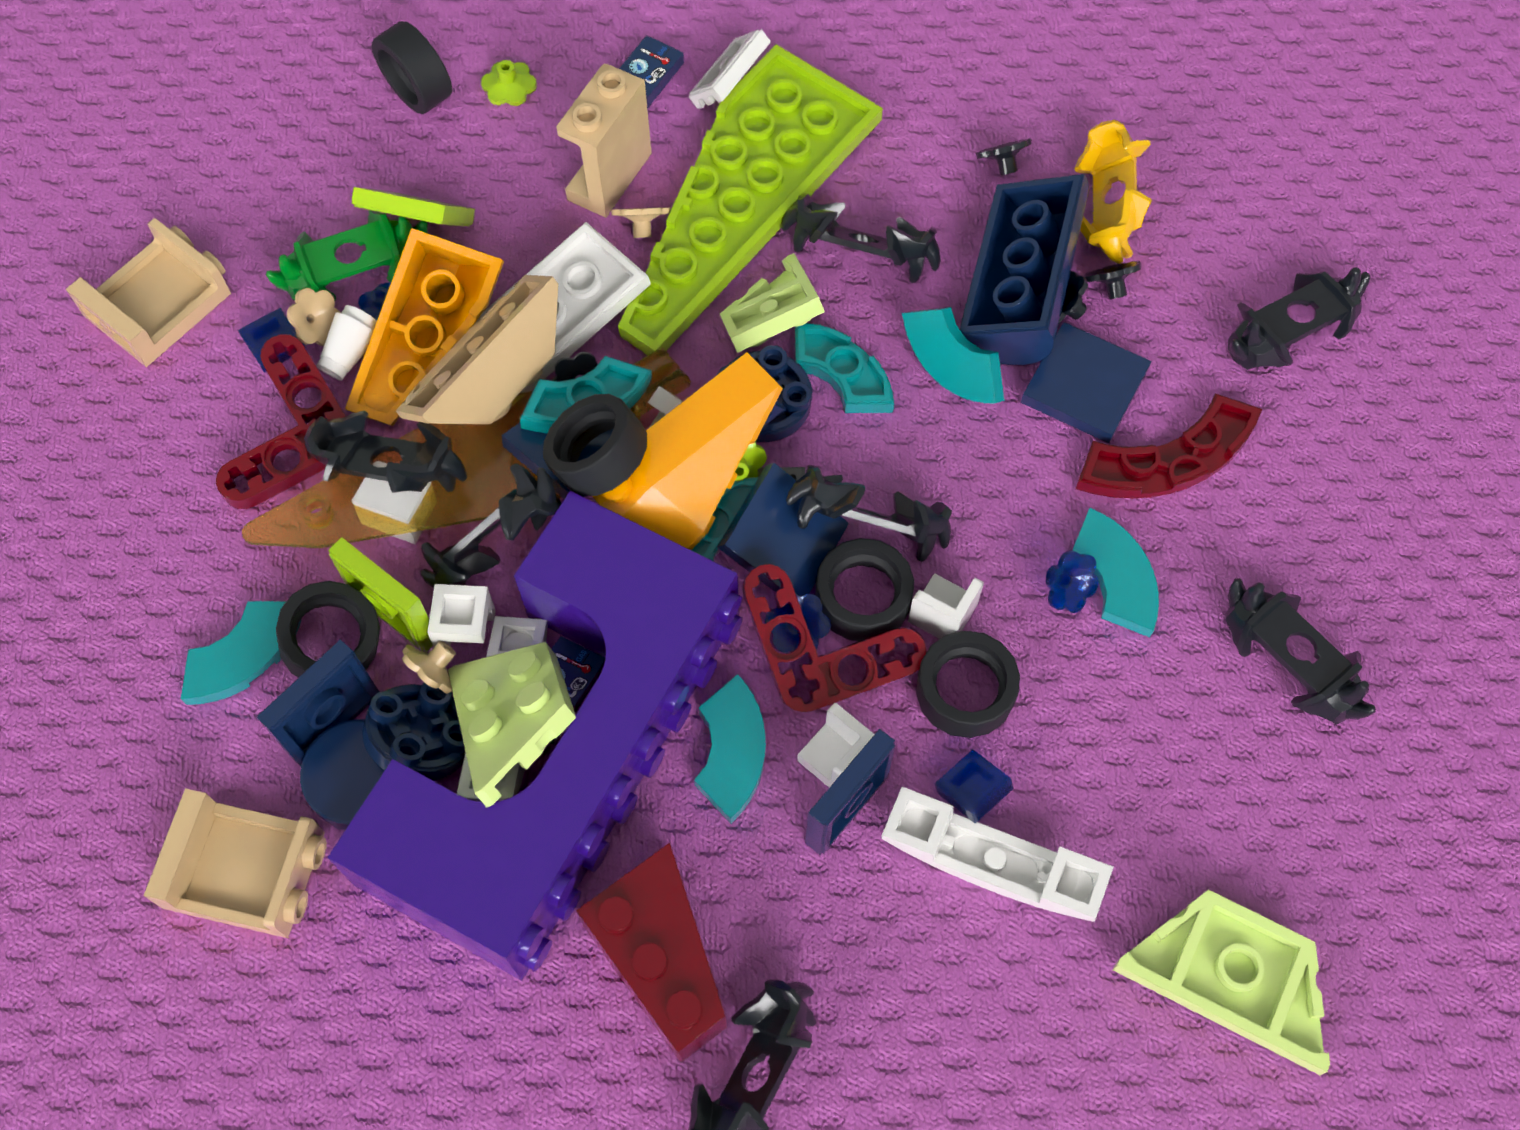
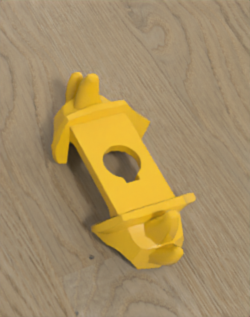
M1116 120L1101 122L1089 130L1088 142L1083 153L1078 158L1074 169L1075 172L1092 174L1093 223L1090 224L1083 215L1080 231L1089 244L1102 248L1104 253L1113 262L1121 264L1124 258H1130L1133 255L1127 238H1129L1132 231L1142 227L1144 216L1152 200L1137 191L1136 158L1141 156L1150 146V140L1133 141L1124 124ZM1120 181L1125 184L1126 188L1123 196L1112 204H1106L1105 196L1112 188V183Z

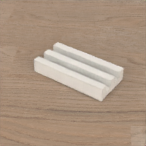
M756 30L735 38L689 93V99L698 109L704 107L705 104L711 105L715 101L720 102L726 98L770 44L771 41L763 30Z

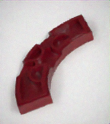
M1215 393L1202 417L1193 426L1184 431L1179 438L1157 447L1153 444L1127 447L1093 441L1075 489L1094 495L1135 499L1157 497L1190 488L1220 471L1237 455L1255 428L1262 409Z

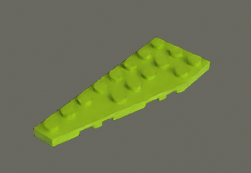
M776 44L735 85L726 98L720 101L712 128L707 130L702 141V150L695 165L689 169L666 220V229L660 242H656L650 255L651 262L646 270V274L651 285L627 305L618 325L619 336L657 361L781 229L785 214L797 202L798 196L803 194L811 196L881 122L883 108Z

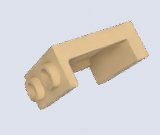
M609 64L601 65L556 126L558 136L577 144L581 148L583 165L565 188L567 201L605 218L652 154L645 80Z
M156 218L147 224L154 236L153 242L97 289L93 288L81 277L66 288V291L83 316L145 367H148L231 294L222 277L226 270L220 261L207 250L202 254L194 249L193 243L182 230L176 226L169 229Z
M185 788L143 896L162 909L289 938L293 924H298L306 911L308 893L305 889L311 871L317 870L324 859L327 845L326 838L324 837L325 832L312 818L301 816L299 821L220 804L216 803L207 793Z

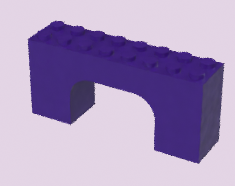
M572 491L568 493L515 573L514 578L528 618L547 620V628L605 657V663L598 680L576 713V718L566 729L536 779L517 795L505 800L496 801L487 808L482 802L466 799L392 759L327 857L355 887L523 981L529 969L537 971L543 964L552 946V940L548 939L550 933L559 919L566 921L575 910L581 897V891L577 889L588 870L595 872L602 864L610 847V842L606 841L611 830L616 822L623 825L631 815L638 799V795L634 794L643 776L651 778L657 771L665 754V749L661 748L662 744L671 730L677 733L683 727L691 710V704L688 703L691 695L697 686L704 688L708 684L717 666V660L714 659L722 643L730 645L733 642L743 620V617L739 616L742 596L738 595V574Z

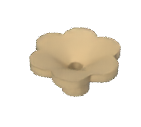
M670 207L611 209L612 215L623 216L632 221L633 238L651 237V220L659 215L668 214L671 211Z
M304 288L296 293L295 304L288 308L287 318L296 327V336L301 343L305 345L316 343L324 346L334 315L337 312H341L335 308L334 297L330 292L326 290L315 292L310 288Z
M439 641L431 652L427 653L411 645H406L402 650L404 654L402 657L403 662L411 670L415 671L419 678L430 687L439 688L446 694L453 693L449 673L445 668L456 655L453 648L447 643Z

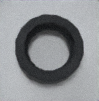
M399 21L373 39L371 47L379 69L398 97L413 111L425 114L451 95L453 91L452 83L445 65L430 42L416 27L408 22Z
M595 394L577 401L566 409L552 424L544 440L543 458L552 473L570 491L580 496H598L615 489L626 481L640 465L647 449V432L640 420L622 399L611 394ZM613 429L610 438L601 449L590 457L577 461L580 453L591 440L599 434Z
M858 538L842 542L827 553L818 568L815 603L820 618L832 632L851 641H861L885 631L900 628L910 612L913 599L914 577L909 562L896 548L880 540ZM857 566L873 567L885 573L891 579L895 588L894 599L889 608L883 612L872 615L854 614L841 607L836 601L833 590L834 582L838 575L846 569Z
M324 581L308 584L290 596L280 609L276 625V636L280 658L293 675L299 678L316 662L306 656L298 646L296 638L298 623L306 613L315 608L326 606L342 608L351 613L358 622L360 639L354 653L365 670H367L376 656L380 626L376 609L362 592L349 584Z
M960 631L947 634L930 646L920 664L916 695L921 711L933 726L951 736L973 738L989 734L1005 722L1019 694L1020 673L1014 656L1002 642L985 633ZM962 657L976 659L987 665L994 672L999 683L998 695L993 704L984 710L976 712L958 710L947 704L939 695L936 686L937 674L946 662Z

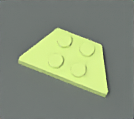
M546 642L458 664L448 669L474 793L487 808L502 796L494 786L518 762L521 767L527 770L542 754L545 746L551 740L557 738L576 718L557 656Z
M1208 889L1115 963L1113 971L1318 1075L1328 1072L1330 1058L1329 1053H1324L1320 1018L1324 1017L1322 992L1316 984V974L1319 970L1316 942Z

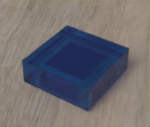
M281 308L238 330L242 340L264 373L266 370L261 360V349L265 342L280 334L291 335L297 338L295 329ZM286 352L278 355L279 362L281 363L292 358Z
M974 749L934 783L937 793L975 824L1014 789L1011 778Z

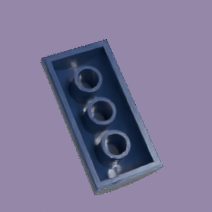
M1085 174L998 184L996 186L959 329L967 340L982 350L999 352L1000 364H1033L1046 358L1053 349L1089 194V182Z

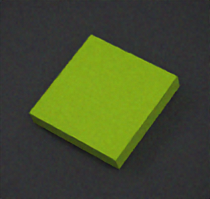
M360 187L353 188L351 204H354V207L443 225L467 227L473 225L474 208L390 191Z
M341 537L328 551L345 584H349L362 592L376 609L379 618L419 650L428 652L433 644L427 633L429 617L420 598Z

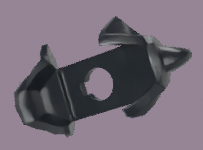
M809 194L798 196L797 202L788 209L782 221L781 228L783 231H787L794 223H797L793 238L794 250L796 252L803 250L809 238V241L812 243L823 240L890 258L898 266L908 261L909 281L911 283H916L921 276L925 257L928 259L933 271L939 269L941 260L940 249L935 239L937 232L933 226L927 231H920L911 223L899 217L896 219L897 229L888 225L886 227V238L839 226L836 219L846 207L845 203L817 204L812 202Z
M1353 267L1344 278H1332L1325 271L1319 273H1298L1295 276L1293 292L1257 311H1254L1242 302L1239 303L1237 306L1243 321L1228 339V351L1233 360L1246 370L1263 366H1291L1293 360L1287 349L1289 346L1338 320L1341 322L1333 336L1338 339L1344 338L1352 330L1354 322L1361 313V297L1369 284L1370 274L1367 272L1361 274V270L1358 267ZM1295 304L1312 305L1316 309L1314 319L1306 323L1294 321L1289 317L1287 308Z
M360 411L343 418L331 420L320 416L309 426L304 438L306 449L310 455L326 466L322 480L327 482L337 478L342 473L388 481L392 493L402 491L422 492L429 482L437 480L447 492H453L456 486V478L460 481L467 479V472L462 461L452 450V439L430 423L419 422L416 425L427 440L424 443L370 435L365 431L369 413ZM387 451L398 452L402 458L400 463L388 462L386 467L372 465L378 455Z
M518 463L513 464L510 470L514 476L517 489H514L498 500L499 507L457 544L449 546L441 552L429 542L423 543L421 545L423 556L433 570H421L420 575L424 581L432 588H434L435 584L466 585V581L472 575L485 572L499 564L501 560L499 555L492 548L481 546L479 543L500 525L506 540L512 541L517 537L529 518H531L535 530L538 531L545 524L547 517L554 515L562 504L555 494L552 479L544 468H538L536 481L527 469Z
M815 465L807 466L806 474L794 483L786 498L788 505H792L802 498L797 513V524L802 529L807 527L810 519L816 512L833 519L842 515L898 531L908 539L918 542L916 558L921 562H924L930 555L937 536L943 549L948 547L951 538L949 518L953 511L946 504L937 501L929 507L918 500L913 502L898 491L893 493L895 514L891 516L857 507L864 495L865 486L863 484L842 482V475L823 476L821 470Z
M1240 578L1234 579L1228 594L1229 609L1224 615L1233 641L1242 657L1250 655L1252 640L1259 642L1306 688L1308 694L1296 696L1291 700L1293 707L1325 718L1335 725L1348 719L1358 720L1369 717L1375 713L1376 707L1363 701L1364 696L1369 691V684L1365 680L1361 681L1358 675L1362 668L1359 651L1343 656L1297 612L1301 601L1300 596L1287 594L1283 591L1272 595L1264 591L1265 585L1260 582L1253 584L1246 590ZM1298 635L1309 640L1313 645L1314 657L1317 661L1312 664L1309 660L1302 661L1293 657L1287 650V638Z
M766 980L764 983L765 989L731 1017L732 1022L736 1025L753 1026V1035L718 1099L712 1102L703 1084L694 1085L689 1130L769 1129L763 1120L800 1047L810 1049L812 1045V1034L805 1027H813L816 1024V1018L803 1001V999L814 994V990L810 986L797 981L785 983L782 980ZM766 1056L770 1057L768 1060L770 1074L767 1081L758 1090L748 1091L746 1081L749 1072L755 1065L764 1062Z

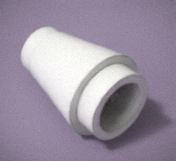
M346 305L342 313H335L320 355V360L316 366L327 375L337 380H343L346 373L365 354L377 320L366 312L350 305Z

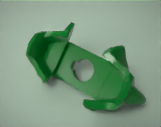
M369 210L368 224L314 241L304 231L300 233L296 242L293 243L294 252L289 256L284 254L279 257L280 271L268 270L266 277L274 286L287 291L293 300H295V295L300 289L310 288L315 292L326 290L331 293L334 301H336V295L325 288L329 283L383 265L390 266L387 280L391 283L412 225L406 217L400 216L398 220H389L386 214ZM420 221L413 229L428 233L427 222ZM351 242L359 246L365 245L366 251H362L361 257L353 263H341L335 258L336 250L345 243Z

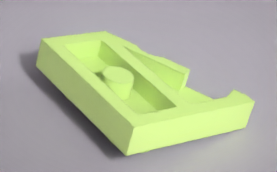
M795 253L788 255L782 260L785 271L774 281L768 284L766 279L761 278L748 289V292L742 298L735 300L720 313L737 353L749 347L759 346L766 342L768 338L787 329L802 326L809 322L811 318L825 312L819 296Z

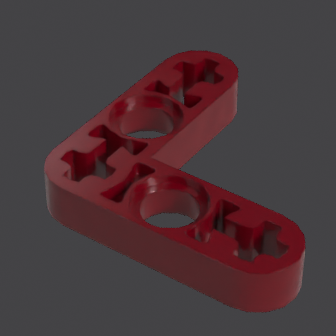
M280 334L266 341L261 349V360L266 372L298 426L228 461L220 468L216 477L217 489L224 500L230 506L237 509L255 507L325 470L326 466L312 457L307 451L304 441L309 426L320 416L330 420L346 417L304 345L298 338L291 335ZM286 352L292 357L299 375L294 376L292 379L290 378L284 365L279 362L278 355L280 353ZM302 389H318L322 393L319 403L311 408L297 406L295 404V397ZM287 449L295 450L300 454V462L293 470L287 472L279 471L273 466L276 455L281 451ZM262 462L267 473L272 478L267 482L257 468V465ZM243 475L246 480H249L248 486L250 489L248 491L240 493L235 488L234 479L237 476Z
M766 564L754 568L744 578L742 586L743 597L781 700L792 710L803 713L814 711L906 677L920 669L921 661L927 653L926 644L918 633L906 628L891 629L818 656L787 573L778 566ZM766 573L769 580L778 579L781 589L774 592L778 608L788 603L792 612L791 614L774 616L765 624L761 620L760 612H771L765 597L755 598L752 588L760 584L758 575ZM780 623H789L796 627L799 632L800 640L798 646L794 651L787 654L777 652L770 642L771 631ZM899 637L902 643H912L914 652L907 655L909 664L903 666L900 660L884 662L880 666L885 671V674L878 677L877 663L868 651V647L876 645V654L881 655L895 648L894 639ZM805 653H807L809 664H799L802 676L807 680L814 679L817 688L810 691L811 700L806 703L803 702L801 697H791L789 694V688L796 685L792 669L788 668L781 674L778 667L779 662L795 661ZM851 654L858 655L866 664L865 677L856 685H847L838 676L839 662L842 658Z

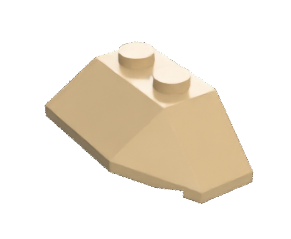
M524 275L514 285L511 292L497 301L414 387L405 401L397 408L396 412L402 419L433 424H492L494 421L505 416L512 406L511 402L525 387L530 386L540 378L543 373L542 368L555 355L558 283L554 277Z

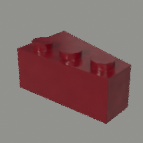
M669 842L576 911L584 928L680 1063H682L725 1030L727 1023Z

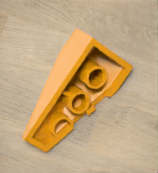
M411 228L345 410L352 413L366 411L369 413V419L393 426L400 418L396 412L397 408L405 401L414 387L468 332L488 307L504 263L503 259Z
M746 352L646 430V452L640 465L632 475L615 489L592 497L600 506L692 550L709 532L716 518L712 516L726 488H732L738 476L735 471L749 444L755 443L783 388Z

